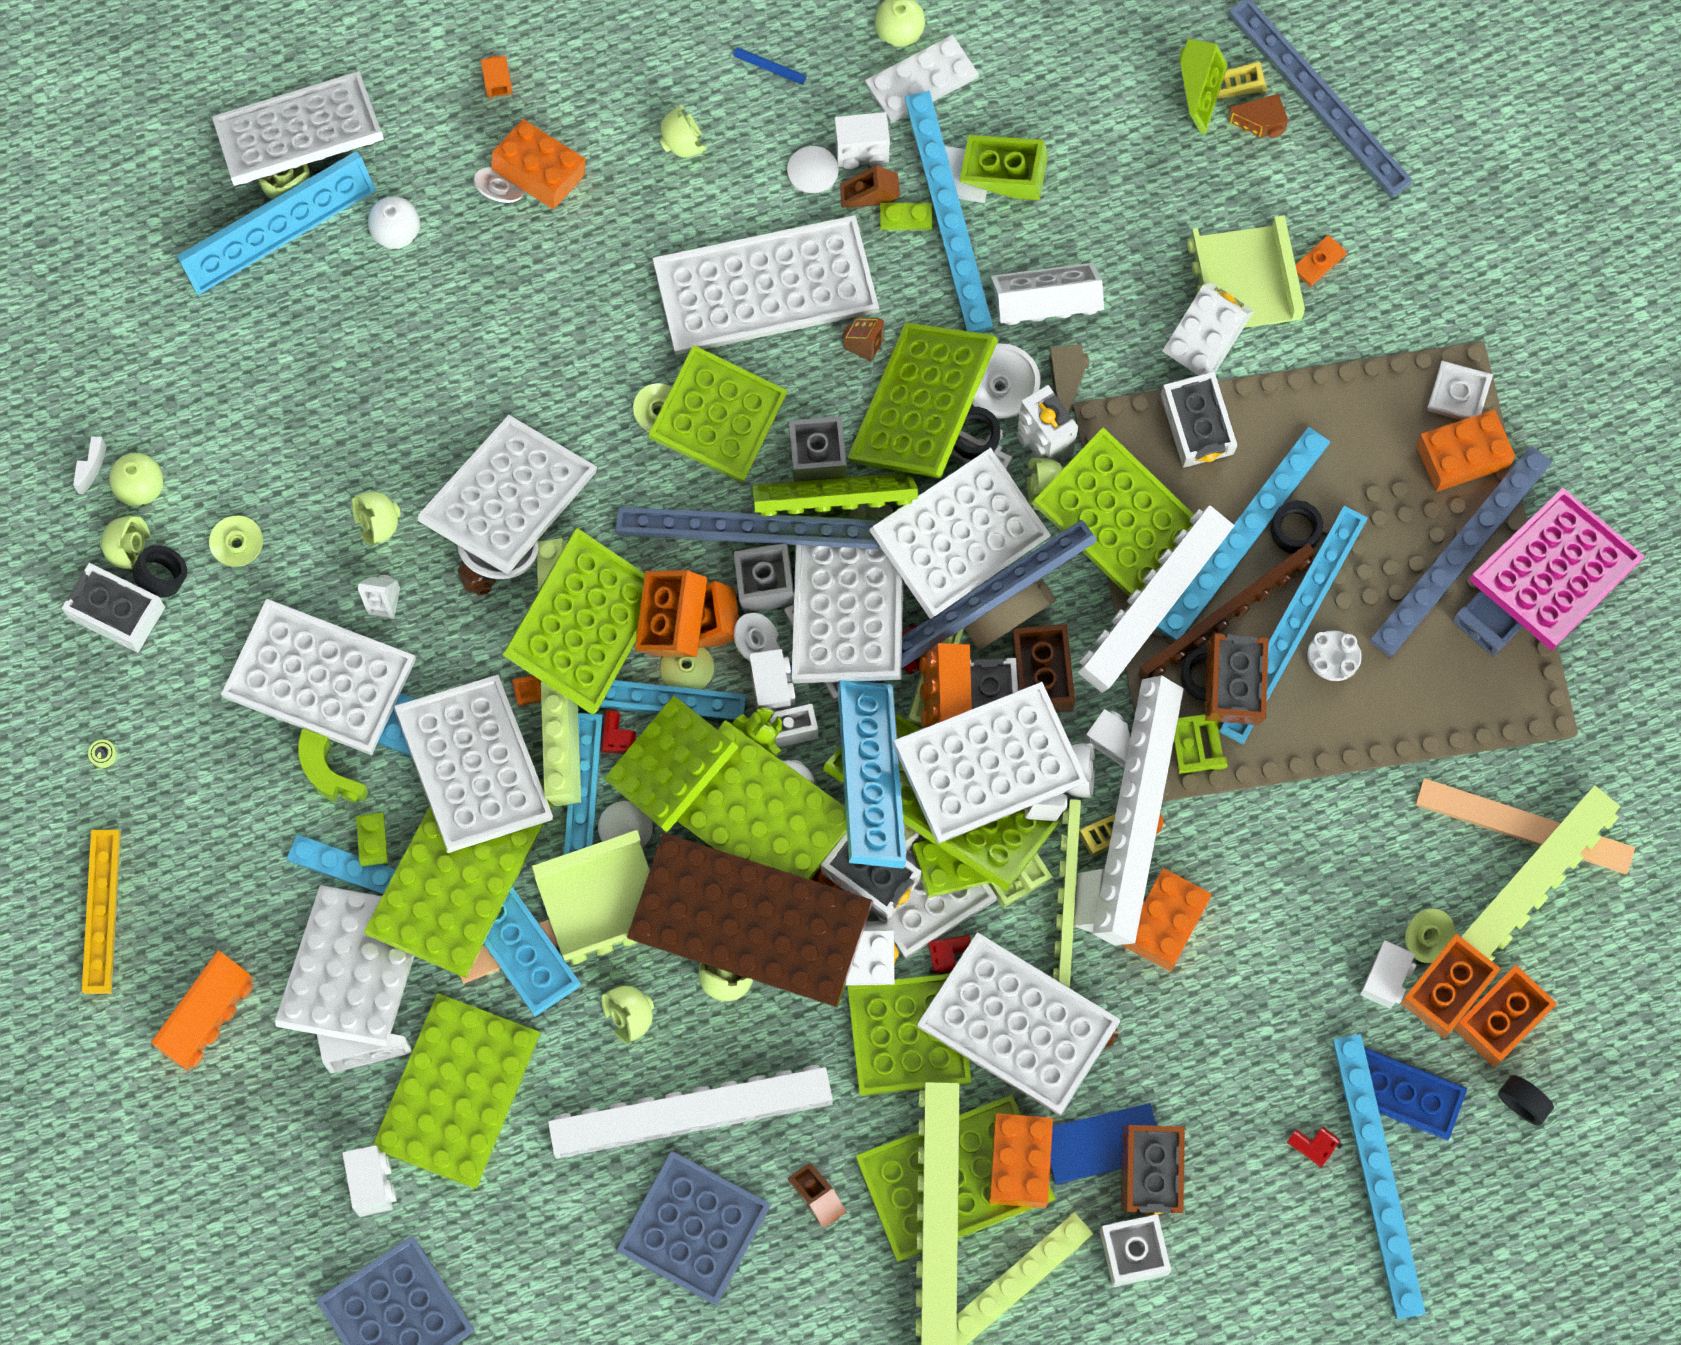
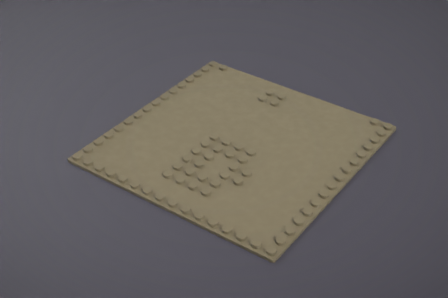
M1483 342L1218 381L1238 446L1234 455L1184 468L1182 467L1160 396L1162 390L1075 403L1074 412L1082 448L1104 427L1193 514L1198 509L1203 511L1210 505L1233 525L1306 429L1310 427L1328 439L1330 444L1285 503L1295 500L1308 502L1315 506L1322 516L1324 523L1323 532L1317 545L1313 548L1315 552L1311 561H1314L1343 506L1368 517L1268 699L1266 718L1259 725H1254L1244 745L1221 734L1220 729L1224 722L1218 724L1223 757H1226L1228 767L1221 770L1210 769L1179 774L1173 743L1162 802L1573 738L1578 734L1558 646L1551 651L1527 629L1522 627L1493 657L1453 623L1459 610L1462 607H1466L1481 591L1469 581L1472 574L1527 522L1523 500L1511 512L1392 658L1370 643L1375 633L1514 467V462H1512L1508 469L1436 492L1416 447L1422 433L1461 421L1427 411L1441 361L1492 374L1486 345ZM1492 376L1482 413L1495 409L1506 433ZM1300 514L1286 516L1281 525L1285 536L1296 541L1306 540L1310 537L1313 530L1310 520ZM1272 521L1190 629L1292 555V553H1287L1280 549L1273 541L1271 534ZM1310 566L1303 572L1297 570L1293 573L1291 580L1283 587L1279 588L1277 585L1270 590L1271 594L1261 603L1255 601L1249 606L1250 610L1241 618L1236 616L1228 621V627L1219 634H1224V637L1230 634L1257 637V639L1263 637L1270 640ZM1107 576L1114 614L1116 615L1120 609L1125 611L1130 605L1127 602L1129 596ZM1156 628L1125 667L1134 715L1142 682L1138 675L1140 666L1173 643L1172 640L1160 633ZM1340 631L1356 637L1357 644L1361 650V664L1353 676L1341 681H1330L1320 677L1313 671L1308 662L1307 652L1311 641L1317 633ZM1213 632L1211 635L1207 637L1208 641L1216 632ZM1208 641L1200 648L1208 647ZM1193 647L1187 651V656L1196 649ZM1185 659L1176 665L1171 663L1165 668L1166 672L1162 675L1182 688L1184 687L1182 686L1180 676ZM1206 659L1195 663L1191 671L1192 680L1202 688H1206ZM1183 689L1178 718L1204 715L1206 701L1193 698ZM1199 726L1205 759L1212 758L1207 726Z

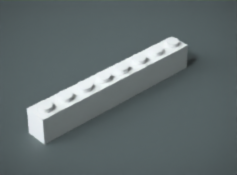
M1210 505L1203 511L1198 509L1189 520L1192 523L1187 531L1185 529L1181 530L1174 539L1176 546L1172 551L1167 549L1158 560L1161 563L1156 571L1151 569L1142 580L1145 586L1141 591L1136 589L1127 599V602L1130 604L1125 611L1120 609L1113 617L1111 622L1114 625L1110 631L1104 630L1095 642L1098 644L1093 652L1088 650L1079 661L1082 667L1077 673L1103 693L1111 687L1235 526Z

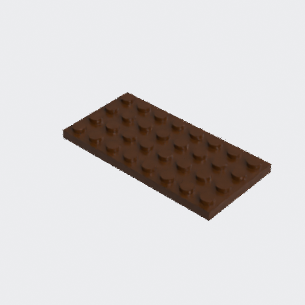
M663 833L627 939L838 1008L874 901Z

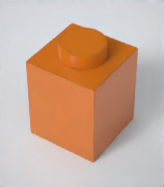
M495 55L481 60L487 97L513 94L506 56L500 57Z

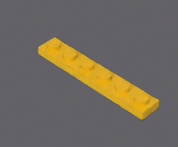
M91 830L82 992L84 994H112L121 832L119 830Z

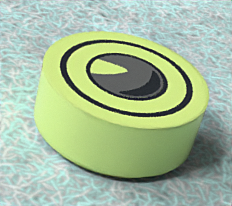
M97 740L89 747L88 757L96 767L106 768L115 762L117 751L110 741Z

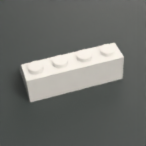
M1094 263L991 276L1000 323L1015 325L1023 320L1043 321L1046 317L1067 318L1076 313L1091 315L1099 310H1104L1102 279Z

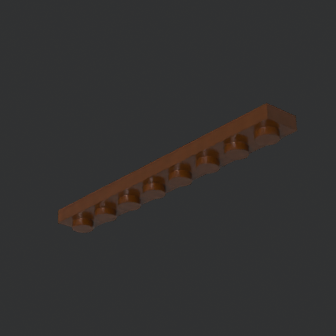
M1307 543L1140 666L1139 677L1147 679L1162 676L1166 672L1165 668L1171 663L1176 665L1185 659L1187 651L1193 647L1198 649L1208 641L1207 637L1213 632H1222L1228 627V621L1235 616L1241 618L1250 610L1249 606L1255 601L1261 603L1271 594L1270 590L1278 585L1281 588L1287 584L1292 578L1291 575L1297 570L1299 572L1306 570L1313 563L1311 560L1315 550Z

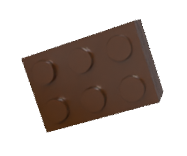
M1067 624L1013 628L1011 640L1013 658H1016L1018 691L1042 682L1056 713L1072 712L1075 705V694Z

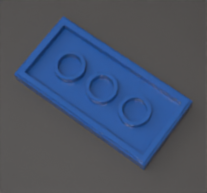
M1364 1047L1379 1114L1448 1141L1468 1088Z
M1144 1104L1053 1126L1050 1167L1055 1185L1122 1169V1125L1156 1126L1151 1104Z

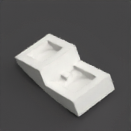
M91 436L88 461L77 460L73 486L78 494H84L99 473L106 452V444L102 437Z

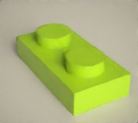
M880 203V230H932V203Z
M384 813L356 816L361 867L388 863Z

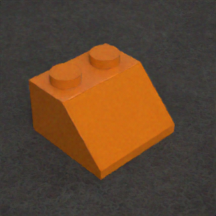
M717 581L706 584L698 648L722 646L735 641L734 627L739 619L734 587Z

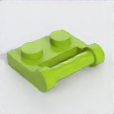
M1205 714L1178 718L1173 743L1179 774L1210 769L1221 770L1228 767L1227 759L1223 757L1218 724L1220 722L1205 721ZM1199 726H1207L1212 758L1205 759Z

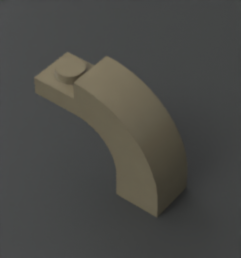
M1040 579L968 625L965 630L980 651L1057 600L1044 580Z

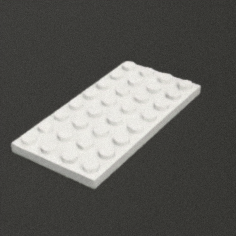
M856 215L653 258L675 355L689 353L693 345L701 349H708L879 312V305Z

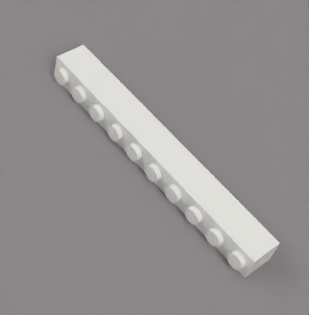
M1163 676L1142 679L1092 932L1093 935L1115 946L1133 944L1136 941L1184 689Z
M811 1065L803 1068V1072L792 1073V1070L778 1072L776 1077L765 1079L764 1076H755L749 1078L747 1083L737 1084V1081H729L720 1084L721 1088L710 1090L708 1086L693 1089V1093L682 1095V1092H672L666 1094L665 1099L654 1100V1097H647L637 1100L638 1104L627 1106L624 1102L610 1105V1109L599 1111L598 1108L583 1110L582 1115L572 1117L570 1113L554 1116V1120L548 1121L554 1156L556 1159L833 1105L826 1067L820 1068V1065Z

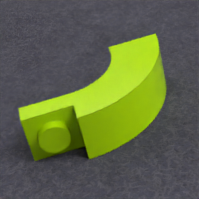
M302 729L298 745L299 760L313 788L323 797L333 802H336L339 793H342L341 797L347 801L356 803L358 799L365 802L369 793L366 785L339 776L329 769L327 755L331 743L328 737Z

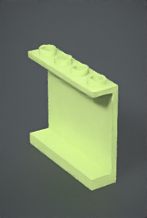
M1285 215L1274 217L1272 226L1203 236H1199L1198 228L1192 229L1191 238L1187 239L1189 254H1194L1195 262H1192V272L1194 278H1199L1200 285L1197 286V294L1202 286L1209 282L1217 285L1218 289L1221 288L1227 293L1232 294L1233 297L1245 304L1243 307L1248 306L1254 310L1245 327L1302 319L1305 308Z
M637 830L532 866V872L562 958L566 963L571 962V965H576L587 961L586 956L597 952L598 956H602L614 951L613 946L623 943L624 947L638 943L627 939V935L650 870Z

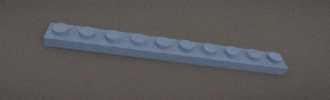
M1243 0L1229 10L1228 16L1391 198L1411 185L1413 179L1252 0Z
M1529 447L1370 640L1371 644L1388 657L1392 658L1549 468L1552 463L1549 458L1534 447Z
M619 507L615 532L618 536L879 549V544L869 529L881 520L789 515L761 516V514Z
M1080 520L972 590L933 618H929L903 635L901 668L1097 542L1094 534L1083 520ZM883 680L866 681V682L880 683V682H882Z

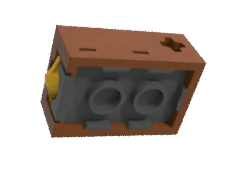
M1215 633L1209 639L1207 649L1205 721L1259 725L1266 718L1269 638L1259 637L1257 639V637L1230 634L1224 637V634Z
M1122 1125L1121 1211L1141 1212L1147 1216L1161 1213H1184L1185 1127Z

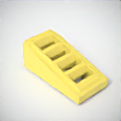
M1261 62L1226 70L1223 78L1225 79L1226 89L1219 91L1218 98L1266 92L1267 86ZM1251 75H1256L1257 80L1252 82ZM1245 76L1247 83L1242 84L1240 77ZM1235 77L1237 86L1232 87L1230 78Z
M1115 814L1079 830V837L1091 858L1109 850L1110 840L1106 841L1100 829L1104 828L1111 839L1112 829L1109 825L1114 824ZM1094 832L1101 842L1099 845L1096 844L1091 835Z

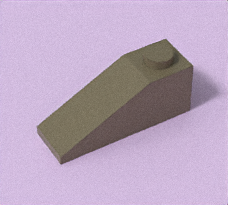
M1082 344L1050 347L1049 360L1054 394L1069 414L1084 378L1085 369H1089L1088 354L1083 353Z

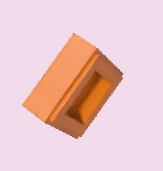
M530 675L512 679L518 707L541 702V683L538 678Z

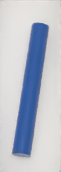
M739 47L735 49L734 57L803 85L807 78L802 73Z

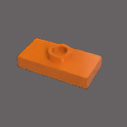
M1327 235L1295 264L1298 277L1309 287H1312L1346 256L1347 251L1330 235Z

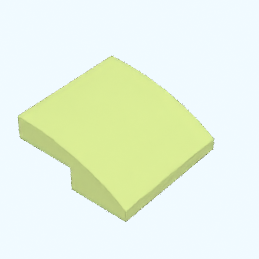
M1036 854L1007 891L995 883L988 885L997 896V901L1003 909L1045 884L1053 877L1039 855Z

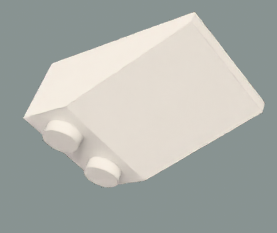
M317 1034L322 1061L330 1074L412 1053V1048L405 1036L390 1034L387 1047Z

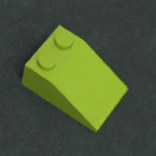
M1187 39L1185 47H1182L1180 51L1179 61L1188 109L1200 133L1206 135L1228 64L1217 43Z
M968 135L959 179L960 183L1014 199L1040 201L1048 160L1045 142L1041 139Z

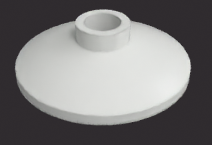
M491 167L480 169L475 174V187L484 196L492 200L510 203L518 201L523 197L524 191L492 171Z
M747 613L737 620L734 627L735 644L742 656L750 661L749 654L780 649L776 642L778 632L768 618L759 613Z

